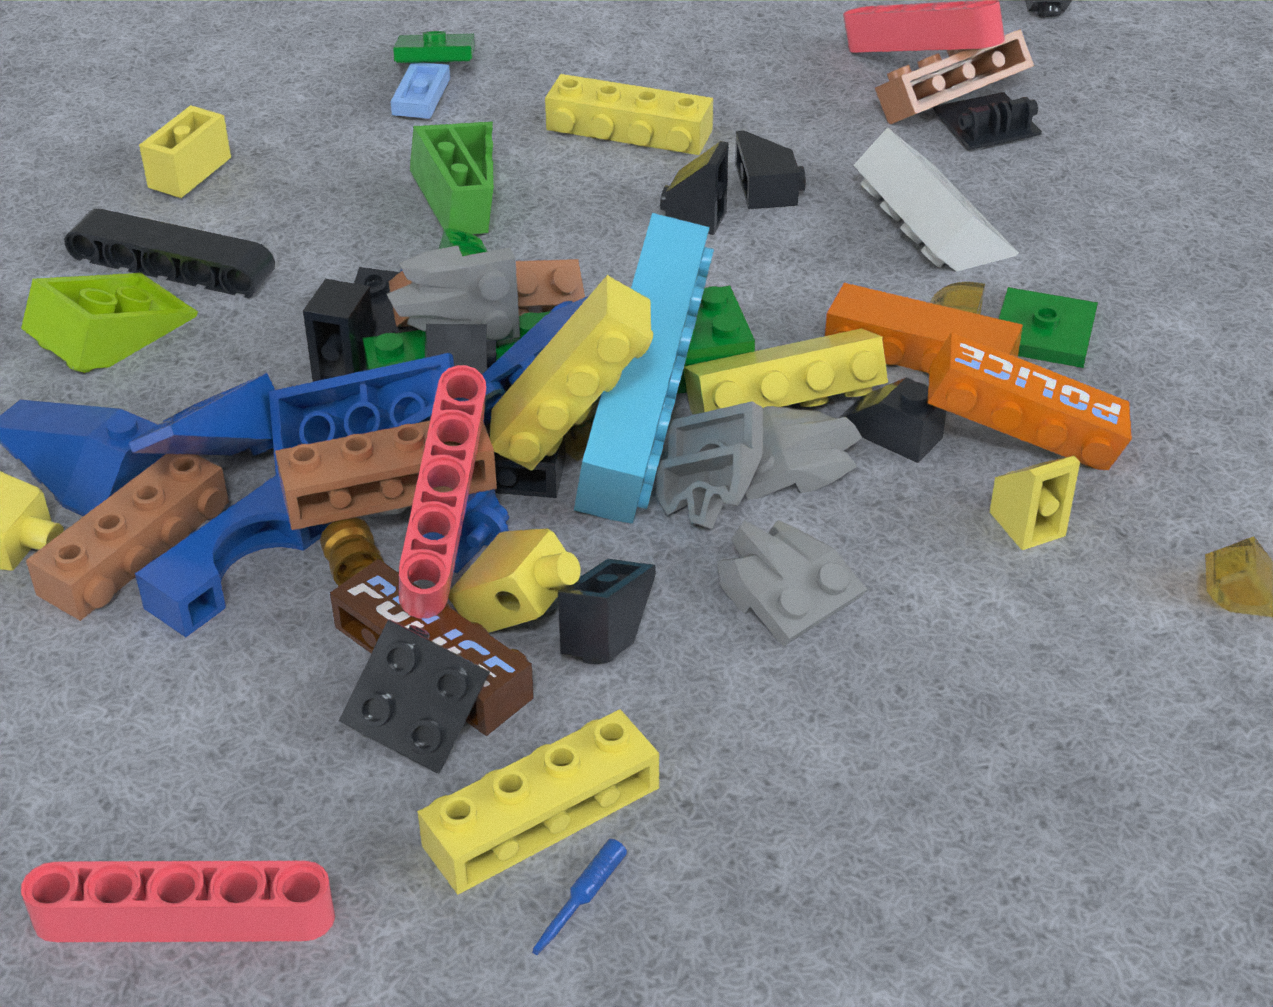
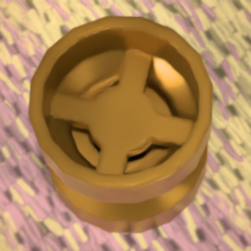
M354 517L334 521L322 532L320 538L321 548L325 558L329 561L330 572L338 586L375 560L379 559L384 562L379 549L374 545V537L370 527L364 520Z

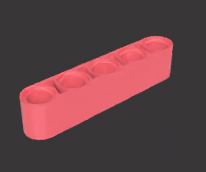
M999 0L877 5L859 7L843 13L849 51L855 53L982 49L1005 42Z
M457 365L448 368L439 379L399 565V603L406 613L416 618H431L438 615L445 608L448 601L485 409L486 381L478 370L467 365ZM455 398H466V399H469V400H468V401H457V400H454V399H455ZM448 441H455L461 443V445L448 446L444 443ZM446 486L453 490L450 492H438L433 488ZM429 532H437L442 534L444 538L430 540L423 537V535ZM418 580H429L435 586L428 589H420L412 585V583Z
M310 861L50 862L34 868L25 876L21 884V895L37 936L50 942L309 941L325 935L335 920L328 874L322 866Z

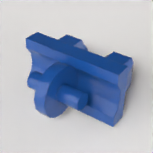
M495 489L479 491L468 495L453 571L457 574L484 545L489 546L500 532L509 531L506 523L509 515L496 498ZM429 532L423 535V537L430 540L444 538L442 534L437 532Z

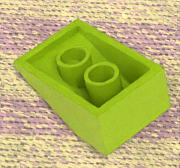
M142 273L33 278L21 329L36 339L40 347L52 351L66 361V365L69 368L78 372L88 373L93 369L113 366L197 317L198 311Z

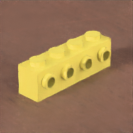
M565 74L559 75L545 97L546 130L700 155L713 130V98Z
M607 275L492 408L490 441L494 452L531 471L546 455L552 456L559 448L565 433L574 424L579 425L586 419L592 404L603 391L609 392L616 386L621 377L622 370L634 357L637 359L642 357L648 350L653 339L650 299Z
M862 328L684 366L689 407L693 415L751 401L763 408L766 406L783 408V406L800 403L802 407H813L827 403L828 396L844 393L847 397L864 396L873 391L872 386L888 383L882 336Z
M619 709L601 719L588 722L581 729L552 744L540 746L532 754L502 769L487 773L480 780L451 795L437 798L429 806L417 811L422 847L458 895L659 789V752L623 711Z

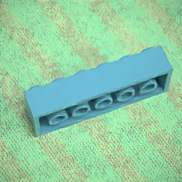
M655 213L651 215L631 289L650 299L653 339L646 353L638 359L634 357L622 370L621 377L616 386L611 391H603L601 394L581 465L574 505L575 511L633 524L637 507L643 509L648 507L714 249L705 247L709 227Z

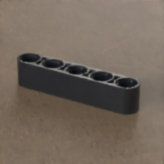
M105 209L89 211L64 238V245L68 253L75 260L87 259L91 260L89 263L114 269L123 267L129 269L128 272L142 273L155 278L158 276L168 277L166 279L168 281L195 287L199 284L206 286L204 289L235 295L236 293L244 294V298L252 297L275 269L273 255L265 246L257 242Z

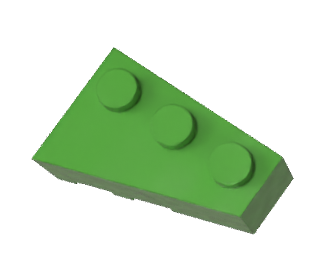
M493 121L413 126L410 172L443 230L450 228L470 234L488 233L494 189L492 161Z

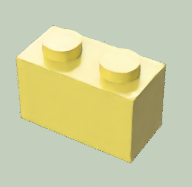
M192 105L139 145L148 188L179 198L184 197L231 158L224 115Z

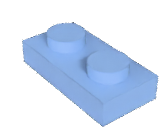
M411 62L390 101L392 115L430 119L450 80L449 65Z

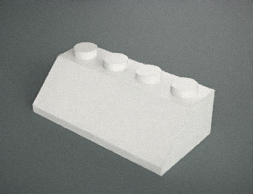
M888 127L854 164V167L864 176L860 184L877 200L881 197L884 198V201L880 204L883 210L897 222L901 219L905 221L900 227L901 230L918 245L922 241L925 243L921 252L937 267L940 268L946 263L955 271H961L1014 257L1019 253L933 163Z

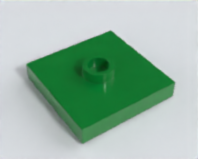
M445 31L423 32V35H399L393 47L394 61L396 63L470 61L475 49L474 33L446 34Z
M1008 287L999 319L1023 325L1018 352L1019 357L1084 368L1098 302Z

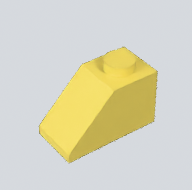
M1075 456L1038 463L995 477L990 513L1021 550L1066 536L1080 461Z

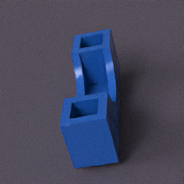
M278 473L136 572L135 576L143 608L186 638L226 608L221 580L225 572L237 560L250 553L267 548L283 547L304 551L318 541L325 528L333 522L292 530Z

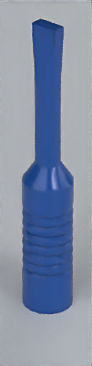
M612 838L607 840L571 886L570 899L546 928L534 946L532 953L538 956L556 937L576 909L593 899L626 856L627 850L622 843Z

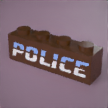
M375 560L330 592L335 628L370 653H372L388 619H391L406 628L414 625L430 633L429 640L490 671L466 720L468 724L485 736H488L534 699L532 663L529 662L522 652L517 649L508 648L492 637L481 624L470 622L451 609L448 603H446L445 608L438 615L431 618L410 616L402 609L399 603V571H395L381 560ZM414 582L412 583V585H414L415 587L420 588L419 586L414 584Z

